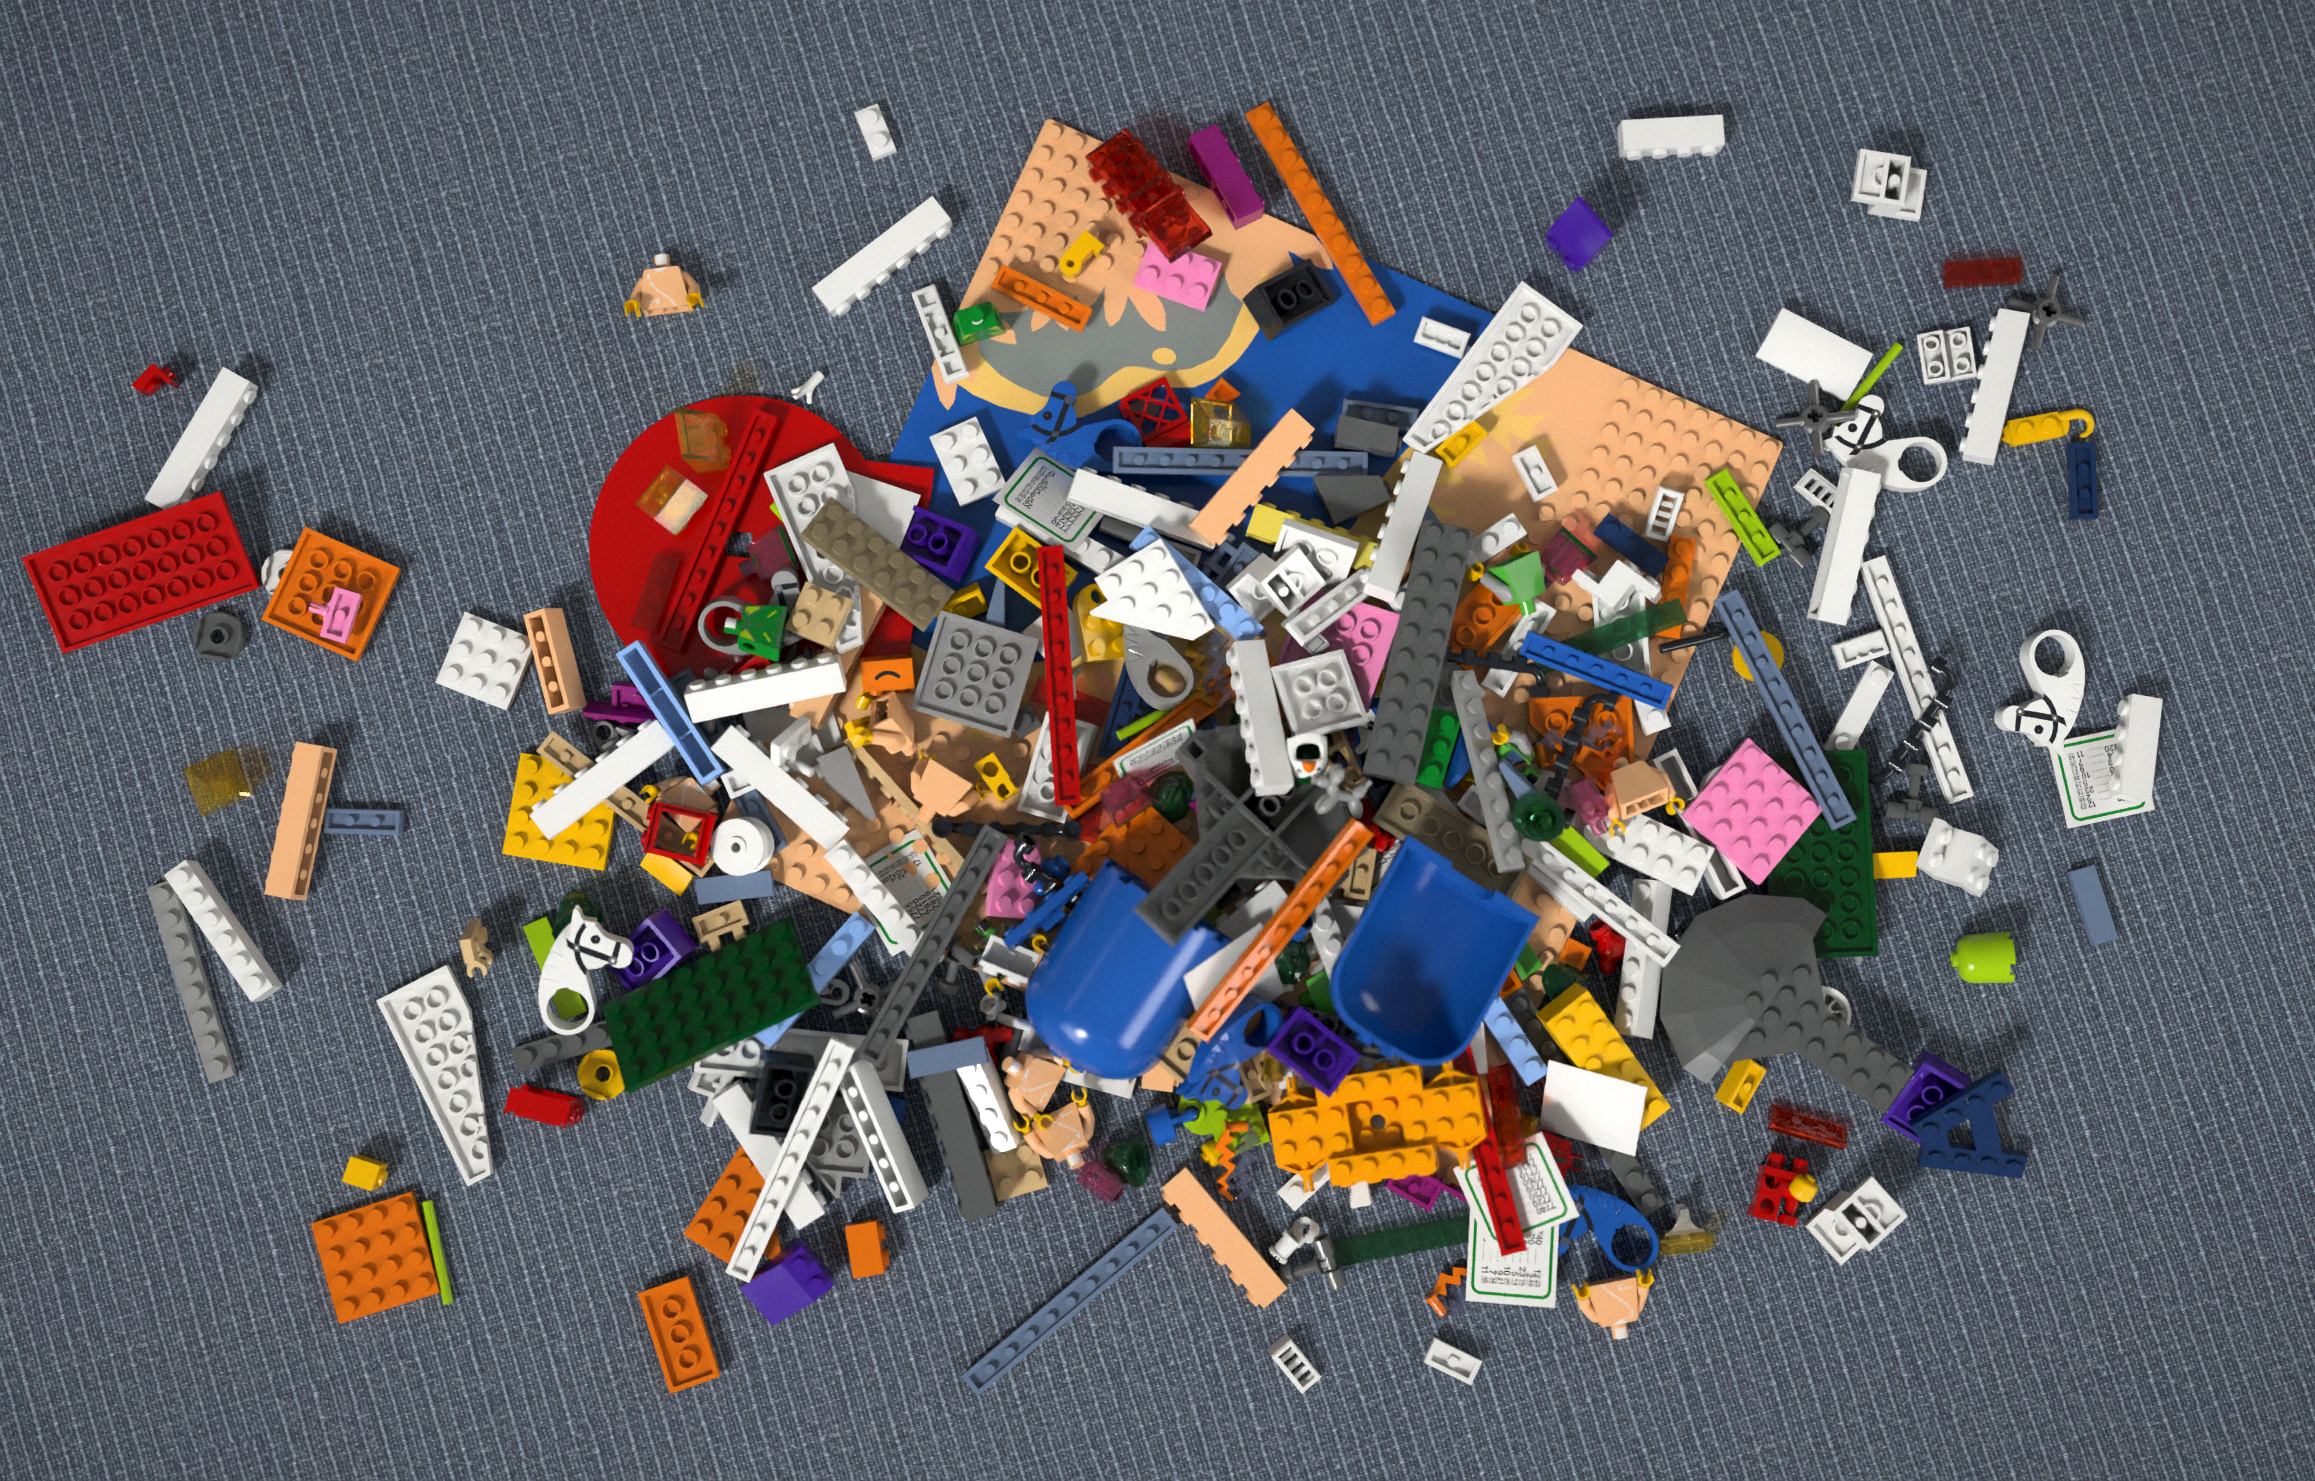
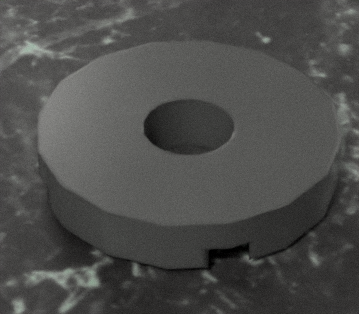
M223 611L207 614V616L201 618L196 623L193 630V644L195 648H197L203 658L213 662H228L236 658L243 651L246 643V630L243 623L236 616ZM219 630H223L225 639L222 643L217 644L214 641V634Z

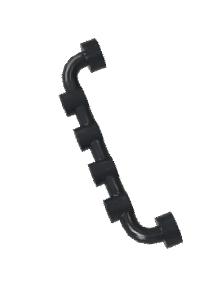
M1451 646L1446 648L1443 662L1532 674L1536 678V684H1530L1529 695L1545 698L1550 696L1551 687L1546 686L1544 671L1537 665L1527 663L1528 658L1512 655V660L1510 661L1503 660L1500 653L1487 652L1486 657L1476 656L1477 650L1462 648L1461 653L1451 652Z
M1938 655L1927 673L1934 678L1941 675L1944 679L1943 686L1933 697L1929 706L1921 714L1897 751L1889 759L1885 768L1880 773L1874 774L1870 772L1872 766L1867 764L1869 783L1880 784L1887 781L1893 773L1899 775L1908 763L1903 760L1907 753L1910 751L1914 754L1921 746L1923 741L1918 738L1925 730L1929 733L1936 725L1938 720L1934 716L1940 709L1944 712L1953 699L1949 697V694L1954 687V676L1945 666L1948 661Z
M1610 690L1608 695L1604 693L1591 694L1584 700L1581 708L1575 707L1570 719V721L1575 722L1572 731L1566 730L1561 743L1566 748L1563 755L1557 754L1553 764V768L1557 769L1554 778L1548 777L1543 790L1548 792L1546 798L1547 811L1551 817L1560 821L1558 826L1561 828L1569 829L1575 810L1565 807L1563 812L1557 808L1556 801L1590 711L1594 704L1602 703L1604 704L1603 710L1612 713L1620 693Z
M939 817L933 821L931 829L938 838H946L951 833H964L966 836H974L981 832L984 824L975 823L974 821L952 823L947 818ZM1069 820L1064 825H1053L1048 822L1042 825H1028L1025 822L1002 824L997 821L986 824L1002 834L1018 836L1021 832H1025L1029 835H1041L1045 838L1055 835L1063 836L1069 841L1078 840L1083 833L1081 824L1075 820Z
M1021 832L1014 840L1013 859L1015 864L1023 870L1021 873L1022 878L1030 884H1033L1036 879L1044 883L1042 889L1047 895L1053 890L1058 892L1065 886L1063 881L1055 875L1051 876L1044 872L1038 863H1030L1023 857V854L1029 855L1037 847V843L1029 834ZM1080 891L1065 906L1072 910L1083 893Z

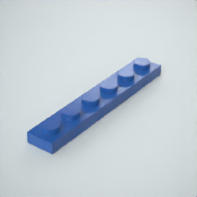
M1531 630L1527 631L1518 652L1520 656L1663 711L1674 688L1672 684Z

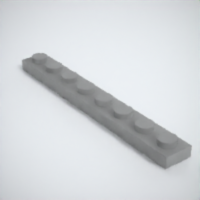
M1474 670L1453 671L1448 674L1498 873L1520 871L1525 868L1475 672Z
M168 881L148 887L149 897L208 1082L211 1084L238 1075L183 902Z

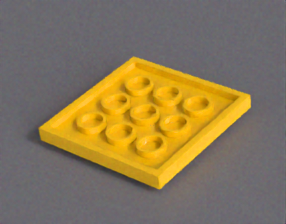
M521 753L502 854L606 871L616 812L601 802L555 838L548 840L529 816L534 812L532 807L544 798L546 801L550 800L555 796L553 791L565 782L567 785H570L574 780L543 756Z

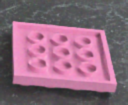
M1324 590L1317 591L1299 610L1303 612L1329 592ZM1361 602L1320 633L1330 643V646L1322 654L1340 649L1344 650L1365 711L1369 713L1393 645L1400 614ZM1287 632L1277 662L1278 665L1313 657Z
M1747 738L1680 815L1758 885L1762 883L1811 825L1822 809L1811 794L1753 741Z

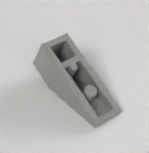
M847 746L815 758L816 764L813 767L818 779L823 778L826 785L867 820L876 818Z

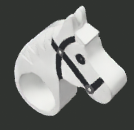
M1875 395L1865 396L1857 403L1854 408L1855 421L1845 422L1839 427L1835 426L1831 431L1830 438L1823 440V450L1832 452L1844 467L1881 474V488L1890 491L1916 492L1926 490L1943 477L1947 468V457L1944 449L1931 438L1913 437L1890 441L1882 438V426L1878 418L1884 411V402ZM1912 446L1922 447L1933 455L1936 462V471L1930 481L1915 482L1909 479L1903 471L1899 470L1898 460L1906 448Z
M2061 630L2039 631L2030 635L2023 642L2019 656L2020 664L2034 697L2032 700L2023 702L2019 706H2002L1998 708L1994 714V722L2003 731L2018 732L2026 735L2034 742V746H2047L2048 749V746H2053L2062 757L2064 755V738L2068 735L2076 720L2083 698L2085 686L2084 662L2076 641L2068 633ZM2047 636L2056 639L2064 650V662L2058 671L2059 674L2055 673L2051 676L2043 673L2038 668L2034 657L2036 646Z
M578 904L573 910L572 921L561 931L551 948L541 973L538 990L539 1006L544 1022L551 1030L563 1035H573L583 1031L589 1026L597 1008V997L589 969L601 968L605 964H610L616 968L626 967L630 964L634 953V946L628 938L605 931L601 924L597 922V918L585 916ZM569 988V990L576 991L584 996L589 1005V1013L586 1017L576 1022L563 1021L552 1012L550 998L558 989Z

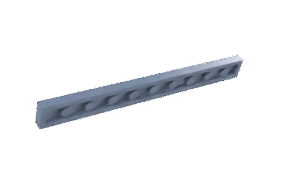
M1113 447L1112 473L1231 476L1253 450ZM1295 451L1296 459L1287 468L1282 466L1277 472L1280 477L1368 476V452Z
M1738 589L1715 599L1713 603L1814 798L1820 805L1830 829L1835 830L1856 820L1857 818Z
M1161 1206L965 1371L961 1377L977 1396L982 1394L1179 1228L1178 1224Z

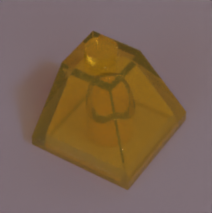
M228 750L183 769L201 817L251 797L233 750Z

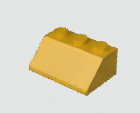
M1015 526L985 565V568L1041 609L1037 547L1043 546ZM1065 563L1066 591H1068L1077 579L1078 572Z

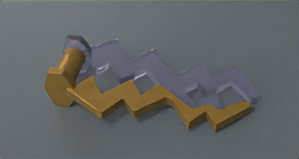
M1214 627L1203 634L1213 633L1207 640L1208 643L1213 645L1205 652L1206 655L1216 660L1210 668L1202 666L1207 657L1195 651L1203 643L1200 640H1189L1184 657L1193 659L1194 661L1190 667L1203 675L1194 687V689L1201 691L1197 698L1215 707V703L1208 696L1215 693L1214 690L1224 694L1218 703V707L1222 708L1234 695L1233 691L1225 687L1231 682V679L1219 673V670L1226 664V655L1220 652V650L1229 642V639ZM1211 680L1217 682L1213 687L1214 690L1206 686Z

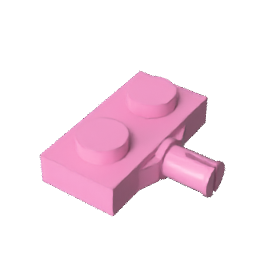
M335 587L332 599L327 606L312 601L310 605L320 609L309 607V612L323 615L324 624L320 636L348 644L363 595Z

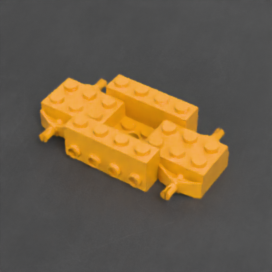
M1403 1059L1399 1060L1398 1065L1389 1066L1388 1061L1374 1063L1372 1069L1363 1070L1362 1065L1353 1066L1330 1098L1316 1088V1098L1302 1094L1298 1091L1296 1076H1291V1078L1290 1076L1285 1077L1288 1091L1287 1096L1270 1108L1268 1113L1276 1166L1300 1175L1303 1180L1304 1192H1309V1189L1310 1192L1315 1191L1312 1175H1314V1171L1326 1162L1328 1163L1331 1186L1349 1187L1356 1185L1358 1182L1376 1183L1385 1178L1397 1180L1407 1178L1408 1175L1418 1174L1419 1176L1434 1174V1171H1437L1439 1167L1436 1145L1458 1154L1460 1170H1464L1465 1166L1466 1169H1470L1468 1152H1470L1473 1146L1487 1137L1478 1076L1456 1070L1453 1067L1452 1060H1450L1448 1063L1442 1064V1073L1425 1084L1422 1065ZM1380 1114L1385 1118V1126L1383 1128L1377 1129L1371 1124L1373 1115Z

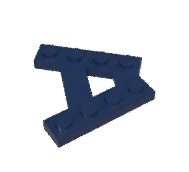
M1125 661L1097 753L1098 756L1108 759L1133 741L1129 737L1119 740L1116 731L1133 723L1136 714L1143 718L1158 710L1147 704L1137 693L1130 680ZM1214 715L1197 726L1196 731H1206L1218 727L1219 724Z
M1999 1067L1908 1121L1912 1130L1921 1140L1916 1159L1918 1166L2022 1178L2028 1158L2026 1152L2004 1149L2000 1146L1993 1104L2013 1093L2015 1089ZM1969 1119L1974 1145L1949 1142L1947 1131Z

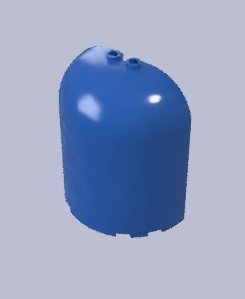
M1409 835L1403 838L1337 955L1331 969L1329 987L1331 1000L1338 1015L1352 1030L1358 1033L1356 1039L1368 1046L1373 1043L1380 1047L1378 1052L1389 1059H1393L1395 1055L1414 1064L1431 1066L1443 1064L1454 1059L1471 1043L1540 917L1497 890H1486L1451 868L1453 864L1451 861Z
M1108 856L1102 862L1033 970L1025 991V1007L1032 1028L1041 1040L1050 1047L1048 1051L1052 1055L1060 1059L1063 1057L1070 1062V1066L1074 1070L1082 1074L1086 1071L1105 1079L1129 1080L1140 1077L1157 1066L1194 1011L1195 1007L1183 976L1234 940L1200 918L1172 948L1133 911L1152 891L1149 888L1150 884Z

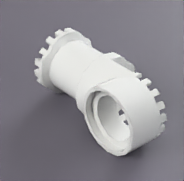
M1305 1216L1300 1217V1220L1297 1219L1289 1230L1286 1229L1283 1232L1280 1240L1274 1246L1271 1245L1269 1251L1272 1256H1277L1276 1259L1278 1260L1279 1258V1262L1285 1265L1288 1261L1287 1258L1296 1248H1301L1304 1243H1312L1313 1239L1319 1235L1318 1223ZM1310 1224V1230L1303 1236L1304 1228Z

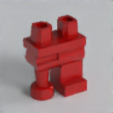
M1769 1152L1765 1165H1759L1751 1205L1749 1204L1747 1215L1776 1222L1777 1218V1223L1797 1228L1799 1218L1795 1216L1799 1200L1791 1195L1789 1185L1796 1175L1804 1174L1803 1176L1808 1174L1809 1162L1793 1158L1789 1172L1782 1170L1785 1156ZM1785 1198L1784 1213L1778 1214L1780 1200Z

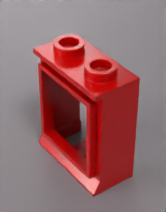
M660 799L656 800L654 805H649L646 819L650 820L648 830L643 831L641 845H644L643 853L655 854L700 866L707 865L709 862L707 854L711 845L712 832L715 820L719 818V813ZM662 811L702 819L694 856L654 847Z
M522 1084L521 1089L510 1087L503 1113L514 1111L513 1115L555 1126H562L565 1129L576 1125L577 1121H581L585 1107L581 1106L583 1099Z

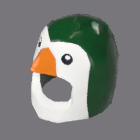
M1307 732L1285 739L1292 775L1299 783L1308 785L1311 783L1313 775L1317 777L1324 774L1329 762V748L1326 736Z

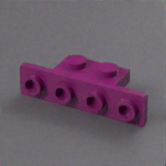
M614 680L612 684V703L589 701L583 710L584 717H591L594 720L610 719L617 720L620 723L638 722L642 724L649 719L652 722L658 720L633 682Z
M1436 1173L1425 1176L1413 1174L1408 1175L1407 1178L1397 1180L1387 1178L1383 1185L1429 1212L1442 1189L1468 1203L1461 1187L1454 1183H1451L1450 1187L1441 1182L1443 1177Z

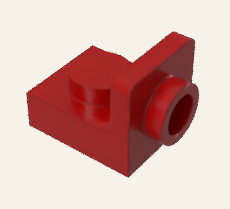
M152 363L132 386L138 392L149 397L160 390L163 381L175 388L180 384L174 379L176 374L164 365L161 368Z

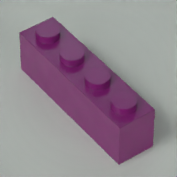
M1215 123L1190 135L1187 148L1236 231L1261 219L1265 202L1262 195L1254 190L1249 173H1244L1241 168L1238 154L1230 149L1225 132L1220 131Z

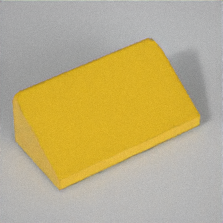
M976 582L954 592L941 610L971 619L988 611L989 607Z
M647 853L640 864L641 867L679 896L685 892L696 877L695 874L678 861L668 857Z
M1918 851L1873 853L1874 879L1916 877Z
M1752 1059L1735 1061L1716 1093L1715 1099L1743 1114L1767 1069Z

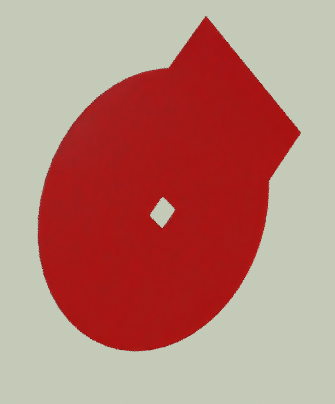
M727 396L704 400L683 407L665 416L637 437L617 460L601 488L594 508L589 539L590 569L599 603L608 622L624 644L628 647L637 640L644 642L667 678H671L690 667L698 680L703 679L707 681L704 676L705 668H714L721 674L724 670L731 669L732 666H735L748 656L727 654L708 646L699 633V617L705 606L712 599L724 595L734 596L759 606H769L770 599L774 593L771 585L774 575L773 571H776L780 566H788V562H790L788 556L784 555L780 559H774L773 562L765 563L766 574L763 577L759 568L760 565H758L757 573L751 556L749 558L727 556L725 548L682 653L658 645L656 641L754 408L776 416L780 420L733 531L752 533L751 554L753 556L757 554L762 560L785 552L784 547H780L782 542H777L780 537L776 529L782 526L783 531H787L785 524L770 509L771 504L775 501L763 473L834 443L845 470L919 494L921 496L917 507L929 511L935 469L865 461L852 443L831 424L799 406L777 399L760 396ZM750 563L754 573L744 576L740 566ZM804 570L798 573L801 589H803L805 582L809 583ZM887 605L859 659L871 656L909 654L913 624ZM719 606L708 612L707 625L713 635L722 640L738 638L736 634L724 633L727 617L742 619L741 614L737 610L728 606ZM802 638L789 646L781 648L779 662L785 661V656L795 644L799 645L796 653L797 656L805 654V646H808L811 652L814 651L815 655L819 650L823 651L825 646Z

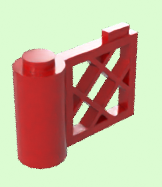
M1165 376L1120 399L1121 405L1118 408L1124 420L1130 418L1132 424L1138 429L1144 447L1190 448L1200 443L1194 426L1186 416ZM1161 386H1164L1167 391L1165 402L1151 398L1153 391ZM1135 399L1146 401L1142 413L1131 410L1128 403ZM1149 403L1163 406L1159 418L1146 414ZM1166 408L1177 410L1180 418L1172 422L1164 420ZM1144 419L1157 422L1155 431L1147 435L1144 434L1141 428Z

